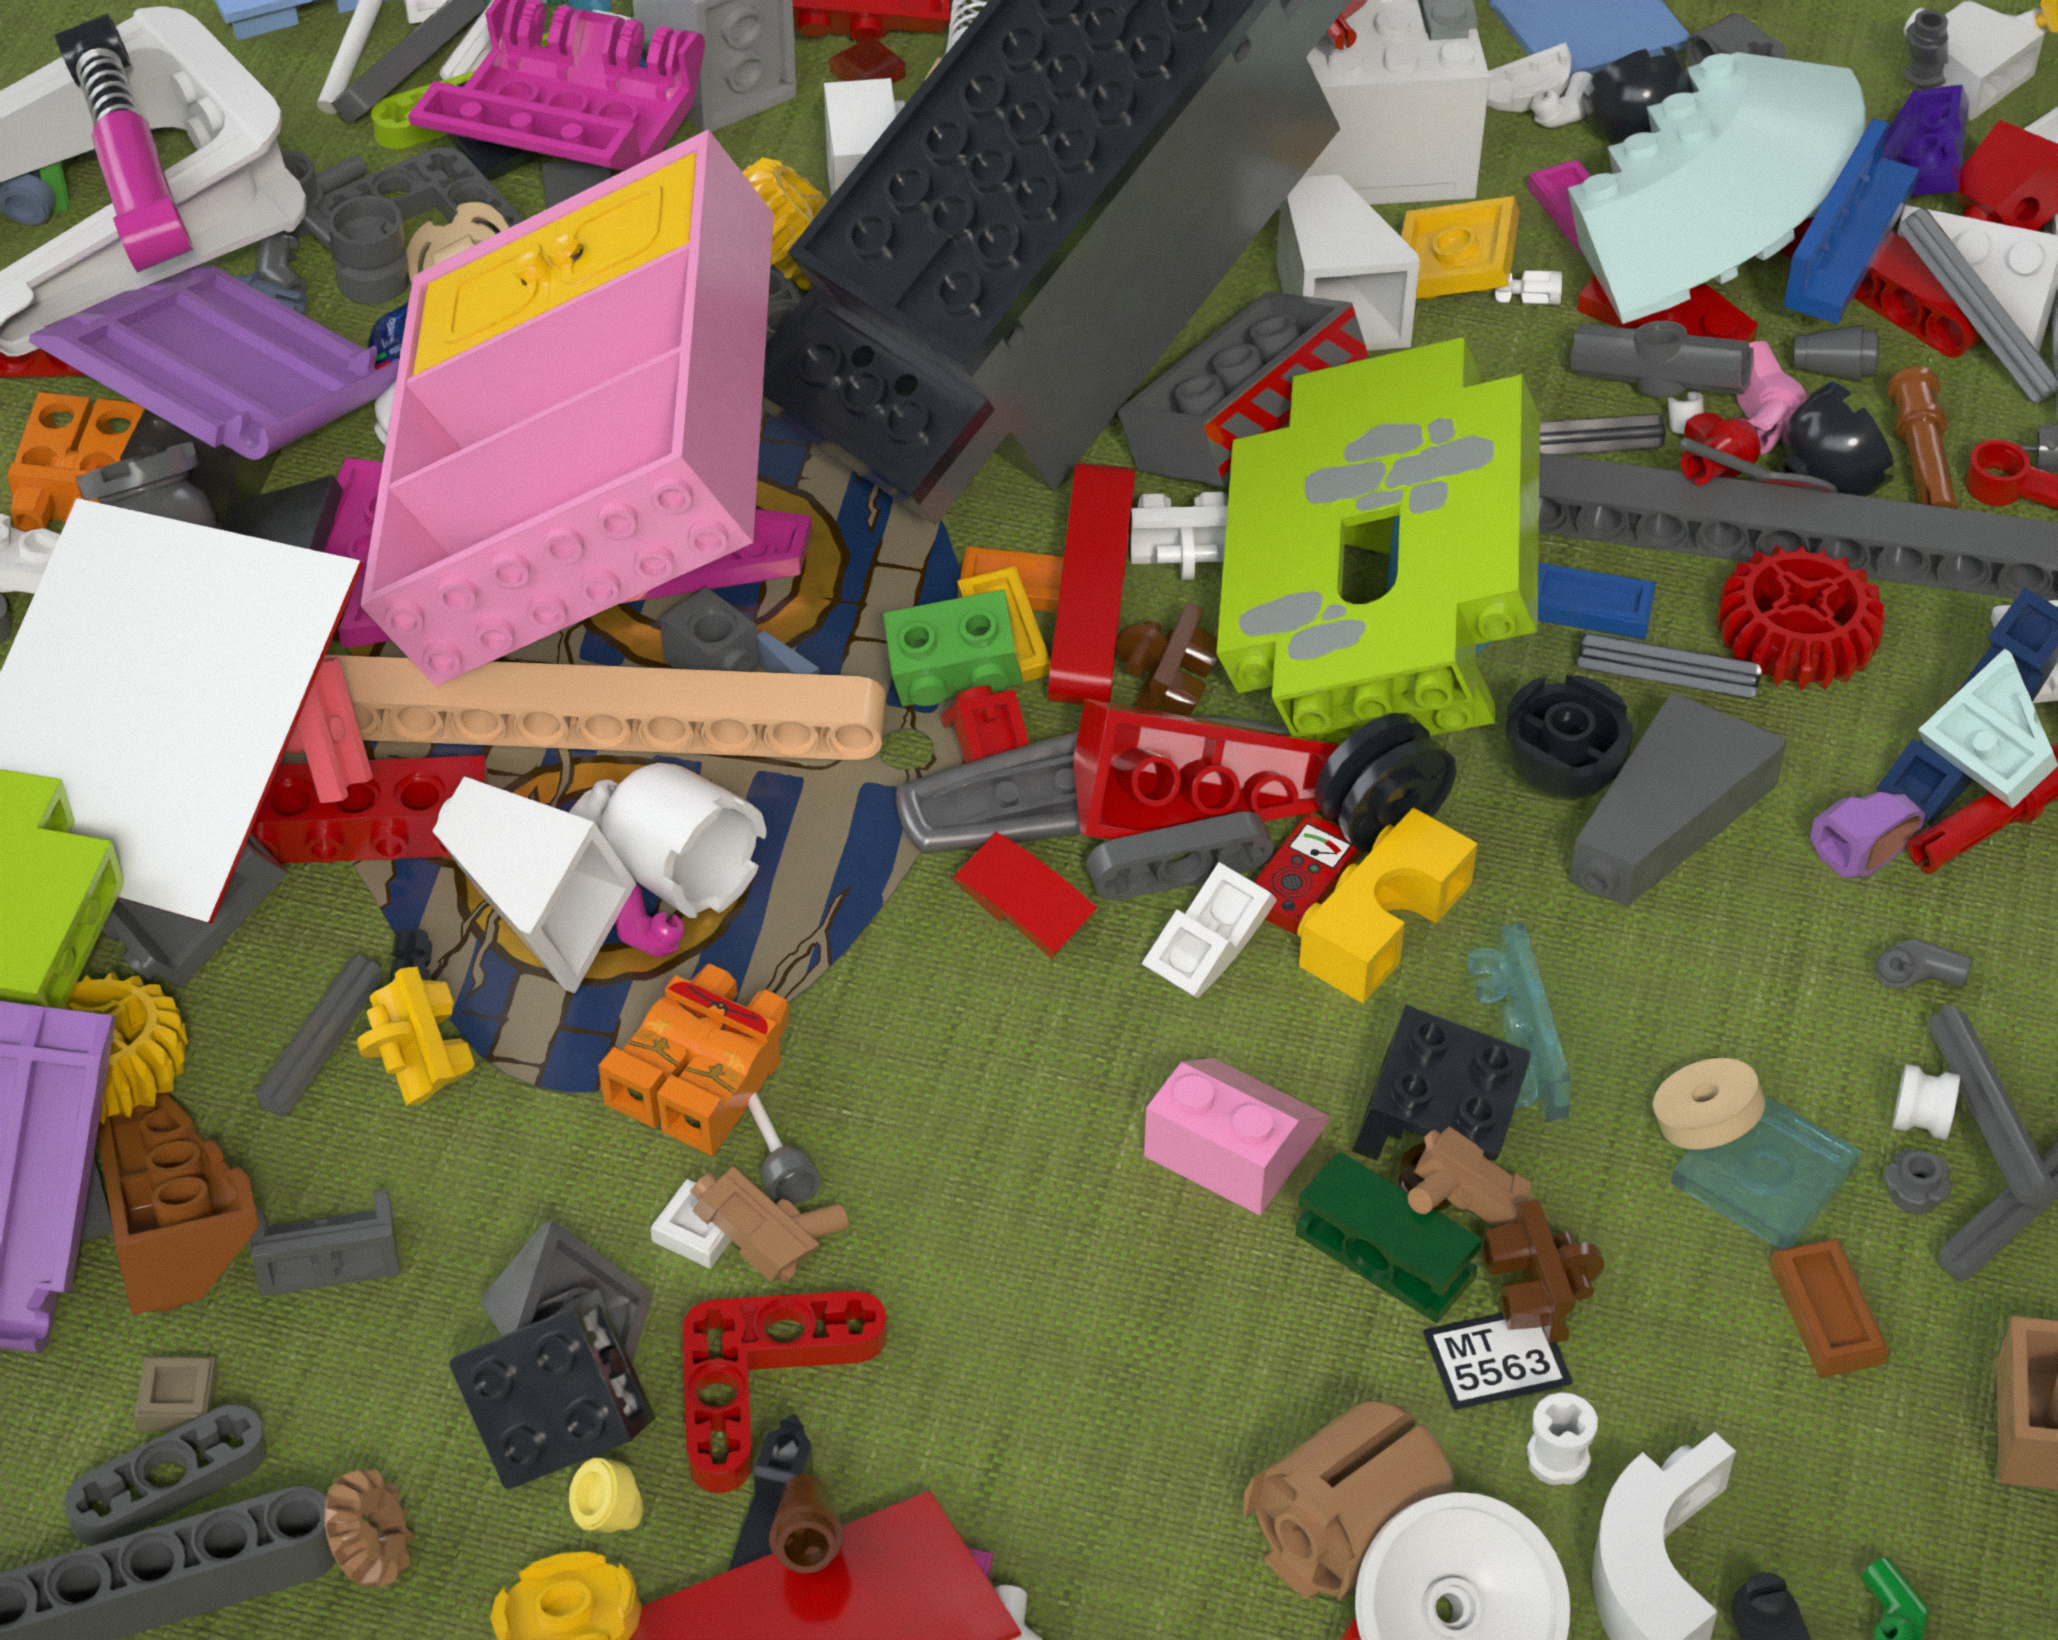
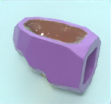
M1877 792L1861 798L1852 796L1838 800L1814 819L1810 840L1820 859L1844 879L1869 876L1893 860L1907 846L1908 840L1919 833L1922 829L1925 813L1910 798L1901 793Z

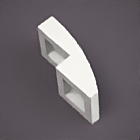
M1218 862L1187 912L1184 914L1178 909L1175 911L1142 962V965L1198 999L1237 957L1264 921L1277 899L1269 891Z

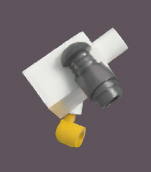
M2041 0L2042 9L2036 8L2017 16L2001 14L1973 1L1961 3L1946 15L1936 10L1917 9L1909 17L1904 28V35L1907 37L1908 54L1910 55V64L1904 71L1906 79L1914 86L1923 89L1962 84L1969 101L1967 118L1974 120L2035 75L2044 34L2048 31L2058 33V0Z

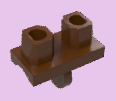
M1187 602L1175 628L1169 629L1166 636L1160 633L1161 626L1152 620L1146 621L1144 625L1133 624L1126 626L1121 631L1117 639L1116 650L1120 658L1126 663L1125 670L1133 676H1139L1143 671L1149 672L1134 707L1155 710L1158 706L1172 714L1191 715L1200 701L1206 684L1179 670L1178 667L1181 665L1206 678L1218 659L1216 654L1218 638L1197 627L1204 611L1203 609Z
M1539 1199L1519 1203L1516 1222L1483 1231L1481 1254L1487 1272L1491 1275L1522 1270L1525 1278L1523 1281L1501 1285L1499 1299L1507 1329L1517 1330L1543 1327L1548 1343L1568 1341L1570 1333L1565 1317L1574 1309L1575 1299L1585 1300L1593 1295L1594 1291L1591 1281L1595 1280L1605 1267L1600 1249L1594 1244L1586 1242L1576 1243L1573 1234L1570 1232L1560 1233L1553 1240Z

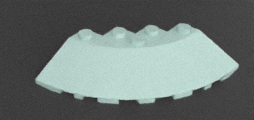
M1740 52L1711 55L1700 64L1687 67L1693 86L1692 94H1673L1662 103L1647 107L1651 133H1637L1626 138L1623 143L1608 147L1613 174H1596L1586 179L1582 184L1568 187L1579 246L1622 324L1663 311L1691 299L1690 288L1705 283L1714 277L1720 284L1732 280L1738 276L1737 268L1740 264L1755 255L1762 260L1771 257L1795 239L1793 229L1806 218L1816 216L1867 129L1866 106L1862 89L1850 68Z

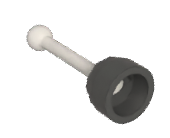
M755 1092L749 1099L748 1107L771 1152L767 1155L761 1168L765 1189L775 1204L781 1199L788 1200L793 1205L807 1201L817 1192L820 1186V1174L813 1160L806 1152L790 1146L783 1147Z

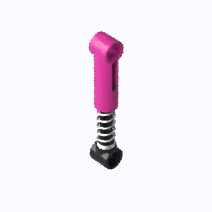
M106 13L55 34V39L75 84L78 87H82L85 100L88 103L94 125L92 132L93 145L116 212L113 221L134 269L138 273L192 251L194 248L190 236L174 203L147 121L139 115V112L136 110L135 101L132 99V92L128 87V80L124 72V68L132 66L110 14Z

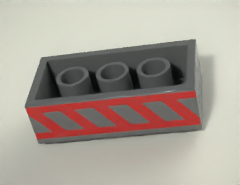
M1265 292L1118 410L1138 471L1164 475L1171 479L1182 478L1205 482L1212 486L1230 483L1234 439L1290 427L1293 376L1370 359L1353 303L1274 292Z

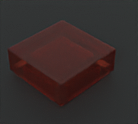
M871 36L830 57V71L842 82L891 78V84H894L906 77V63Z

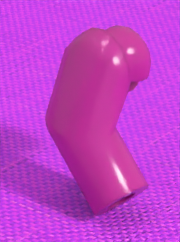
M636 884L615 921L617 935L621 942L653 957H663L677 951L680 940L684 936L685 927L680 918L675 914L670 917L668 922H666V912L657 913L654 917L646 915L642 889L638 884Z

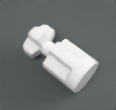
M1524 270L1521 280H1513L1510 273L1509 286L1495 288L1496 301L1509 304L1512 294H1521L1523 304L1560 305L1562 271Z

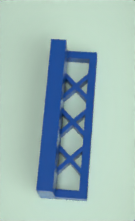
M1872 118L1792 256L1784 307L1839 324L1917 185L1920 169L1882 157L1888 122Z

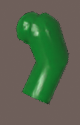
M1883 1557L1875 1561L1864 1571L1861 1577L1864 1584L1883 1607L1878 1625H1874L1873 1640H1924L1930 1618V1609L1927 1603L1890 1557Z

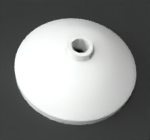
M1448 1493L1432 1496L1406 1507L1391 1518L1377 1533L1364 1556L1358 1575L1355 1606L1361 1640H1567L1570 1625L1569 1592L1561 1563L1554 1549L1539 1528L1526 1516L1508 1504L1492 1497L1474 1493ZM1441 1596L1450 1601L1453 1609L1452 1617L1447 1623L1443 1622L1436 1613V1603Z

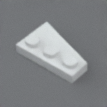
M1905 205L1900 224L1905 218L1921 208ZM1928 210L2039 352L2058 289V235ZM1898 228L1897 234H1898L1899 236H1901L1902 238H1904V237L1902 236V234L1899 232V228Z

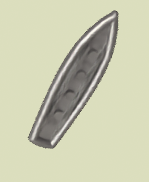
M1188 716L1291 735L1288 727L1257 720L1225 716ZM1078 732L1001 752L899 785L896 790V804L899 819L905 833L915 847L923 854L981 848L995 832L1000 833L1014 843L1081 834L1073 767Z

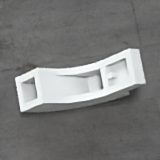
M1716 1432L1693 1449L1689 1445L1680 1447L1665 1461L1661 1468L1642 1452L1628 1465L1611 1489L1601 1519L1592 1566V1587L1596 1609L1610 1640L1711 1639L1718 1611L1679 1575L1668 1557L1664 1541L1676 1528L1727 1488L1736 1451Z

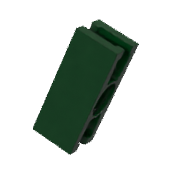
M1339 1151L1299 1195L1298 1207L1305 1211L1297 1220L1295 1235L1437 1324L1476 1279L1478 1266L1473 1264L1471 1260L1480 1251L1482 1238L1435 1209L1426 1214L1415 1212L1408 1202L1409 1193Z

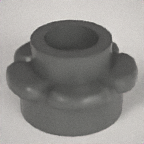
M1915 1149L1905 1150L1895 1155L1893 1164L1886 1166L1884 1180L1888 1187L1889 1197L1896 1206L1904 1211L1916 1214L1930 1212L1946 1200L1952 1190V1183L1948 1180L1951 1174L1948 1165L1940 1157L1928 1152ZM1914 1175L1921 1176L1925 1179L1915 1177Z

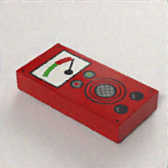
M1307 813L1253 882L1272 893L1277 899L1264 920L1298 936V927L1306 911L1314 903L1322 905L1336 888L1337 882L1345 869L1352 863H1355L1362 854L1359 849L1353 846L1341 834L1340 827L1311 813Z

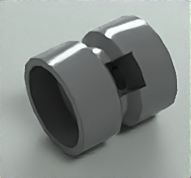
M371 195L358 196L341 202L332 210L328 217V228L334 254L338 289L344 297L353 302L368 305L385 303L397 298L406 290L410 282L407 252L404 250L405 238L401 211L395 203L383 197Z

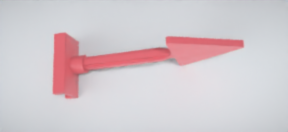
M338 657L323 659L286 747V751L291 754L306 753L320 803L343 801L348 797L347 786L354 783L368 782L373 778Z

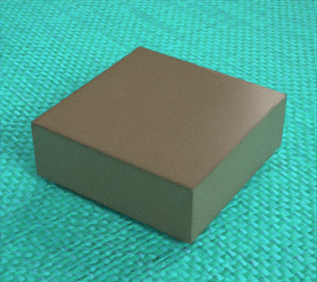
M144 1357L134 1416L138 1431H172L212 1411L219 1372L215 1357Z

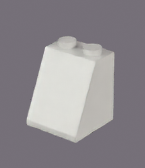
M1339 174L1302 177L1280 205L1276 265L1283 294L1352 302L1367 351L1411 347L1420 263L1418 254Z
M464 776L454 795L443 804L439 812L438 822L432 830L477 891L562 988L575 993L637 883L594 821Z

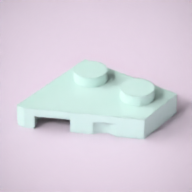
M2006 649L1999 653L1918 729L1924 744L2011 808H2014L2058 766L2013 655Z

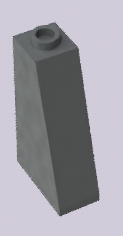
M1671 692L1575 840L1569 882L1585 888L1594 895L1606 897L1624 906L1630 905L1774 789L1779 780L1787 739Z

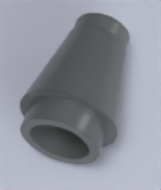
M1864 324L1808 333V335H1796L1795 369H1806L1811 372L1862 382L1863 376H1877L1879 330H1865Z

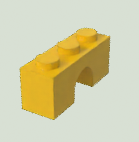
M1414 807L1396 826L1387 825L1378 835L1371 853L1359 865L1356 863L1349 865L1342 873L1335 891L1322 905L1314 903L1304 914L1297 931L1298 936L1301 938L1299 967L1364 1004L1396 969L1401 960L1405 922L1389 914L1387 911L1399 909L1413 911L1437 924L1472 885L1478 843Z

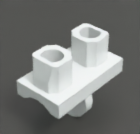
M1202 492L1198 497L1194 498V507H1171V499L1163 493L1142 494L1139 497L1138 507L1131 508V564L1180 563L1181 580H1194L1195 563L1224 562L1228 499L1225 493Z

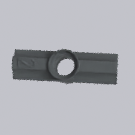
M1672 321L1650 322L1640 326L1638 329L1581 323L1575 332L1574 343L1570 352L1571 370H1575L1577 376L1635 382L1640 392L1653 397L1673 396L1687 388L1744 395L1750 386V378L1754 366L1753 347L1749 346L1748 341L1687 335V330L1683 325Z

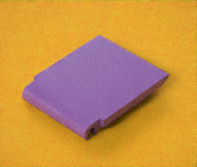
M197 265L137 290L124 291L30 334L29 342L208 445L215 448L223 444L252 460L261 459L375 400L388 386L396 381L399 359H396L376 370V346L365 350L223 270L210 265Z
M0 1001V1349L42 1353L47 1347L51 1336L58 1292L72 1293L116 1016Z

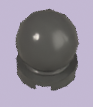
M193 441L167 447V451L142 458L141 455L128 458L75 477L83 500L97 498V501L101 504L218 529L217 513L206 493L186 479L189 477L187 470L201 465Z

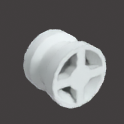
M1905 1064L1897 1095L1892 1129L1907 1132L1911 1128L1917 1127L1928 1130L1933 1138L1947 1140L1956 1106L1960 1075L1945 1072L1936 1077L1924 1074L1919 1066Z

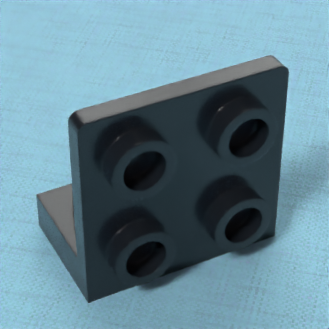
M1405 1005L1384 1056L1352 1152L1378 1161L1388 1136L1400 1141L1405 1129L1426 1136L1432 1130H1436L1440 1134L1450 1126L1478 1145L1484 1151L1483 1156L1491 1161L1497 1160L1507 1135L1531 1053L1524 1048Z
M599 1289L573 1298L549 1317L463 1351L449 1361V1366L503 1487L506 1489L515 1488L630 1442L656 1418Z

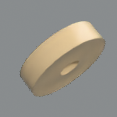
M1730 1058L1707 1059L1678 1070L1661 1084L1653 1099V1110L1663 1136L1670 1143L1686 1149H1708L1738 1139L1757 1124L1765 1109V1097L1753 1068L1742 1061Z

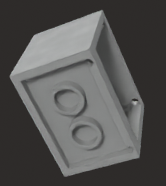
M633 0L634 20L641 21L643 27H645L643 48L647 54L655 28L657 29L661 25L671 27L675 31L681 29L701 33L704 36L705 50L693 107L686 116L701 132L708 129L710 132L716 131L797 97L793 0Z

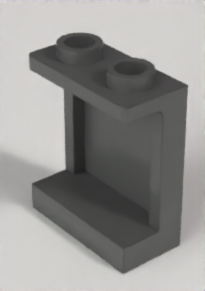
M251 832L212 924L117 898L102 932L115 941L120 939L128 948L122 954L123 959L143 978L152 981L158 975L182 988L288 873Z

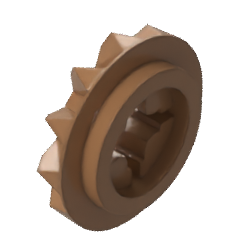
M378 1469L362 1472L355 1470L343 1474L333 1483L325 1504V1529L332 1554L339 1567L352 1581L367 1588H376L396 1582L398 1572L410 1566V1556L406 1546L415 1540L414 1535L407 1529L405 1521L410 1509L401 1508L398 1503L397 1484L384 1483V1479ZM368 1516L369 1522L362 1520V1517Z

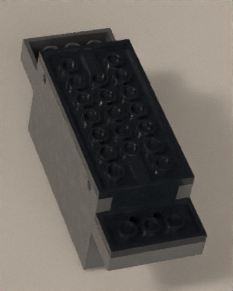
M989 0L788 250V254L813 286L765 346L762 408L934 525L938 523L993 452L1055 491L1341 129L1306 57L1351 0Z

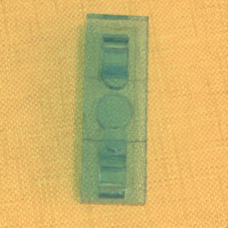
M1522 922L1501 926V952L1493 948H1478L1468 953V971L1470 975L1482 973L1494 975L1489 978L1476 980L1477 1002L1493 1003L1501 1000L1508 993L1512 1005L1503 1006V1022L1508 1043L1513 1045L1520 1044L1521 1048L1531 1053L1524 1077L1525 1080H1523L1515 1108L1528 1106L1539 1097L1546 1122L1569 1118L1571 1078L1525 924Z

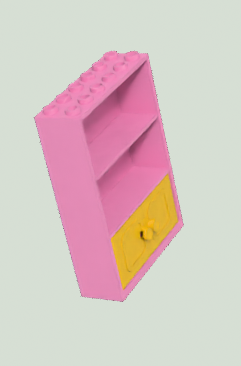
M709 129L413 275L360 606L435 687L753 543L774 214Z

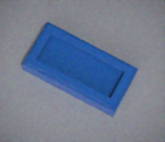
M1538 562V621L1646 639L1656 582Z

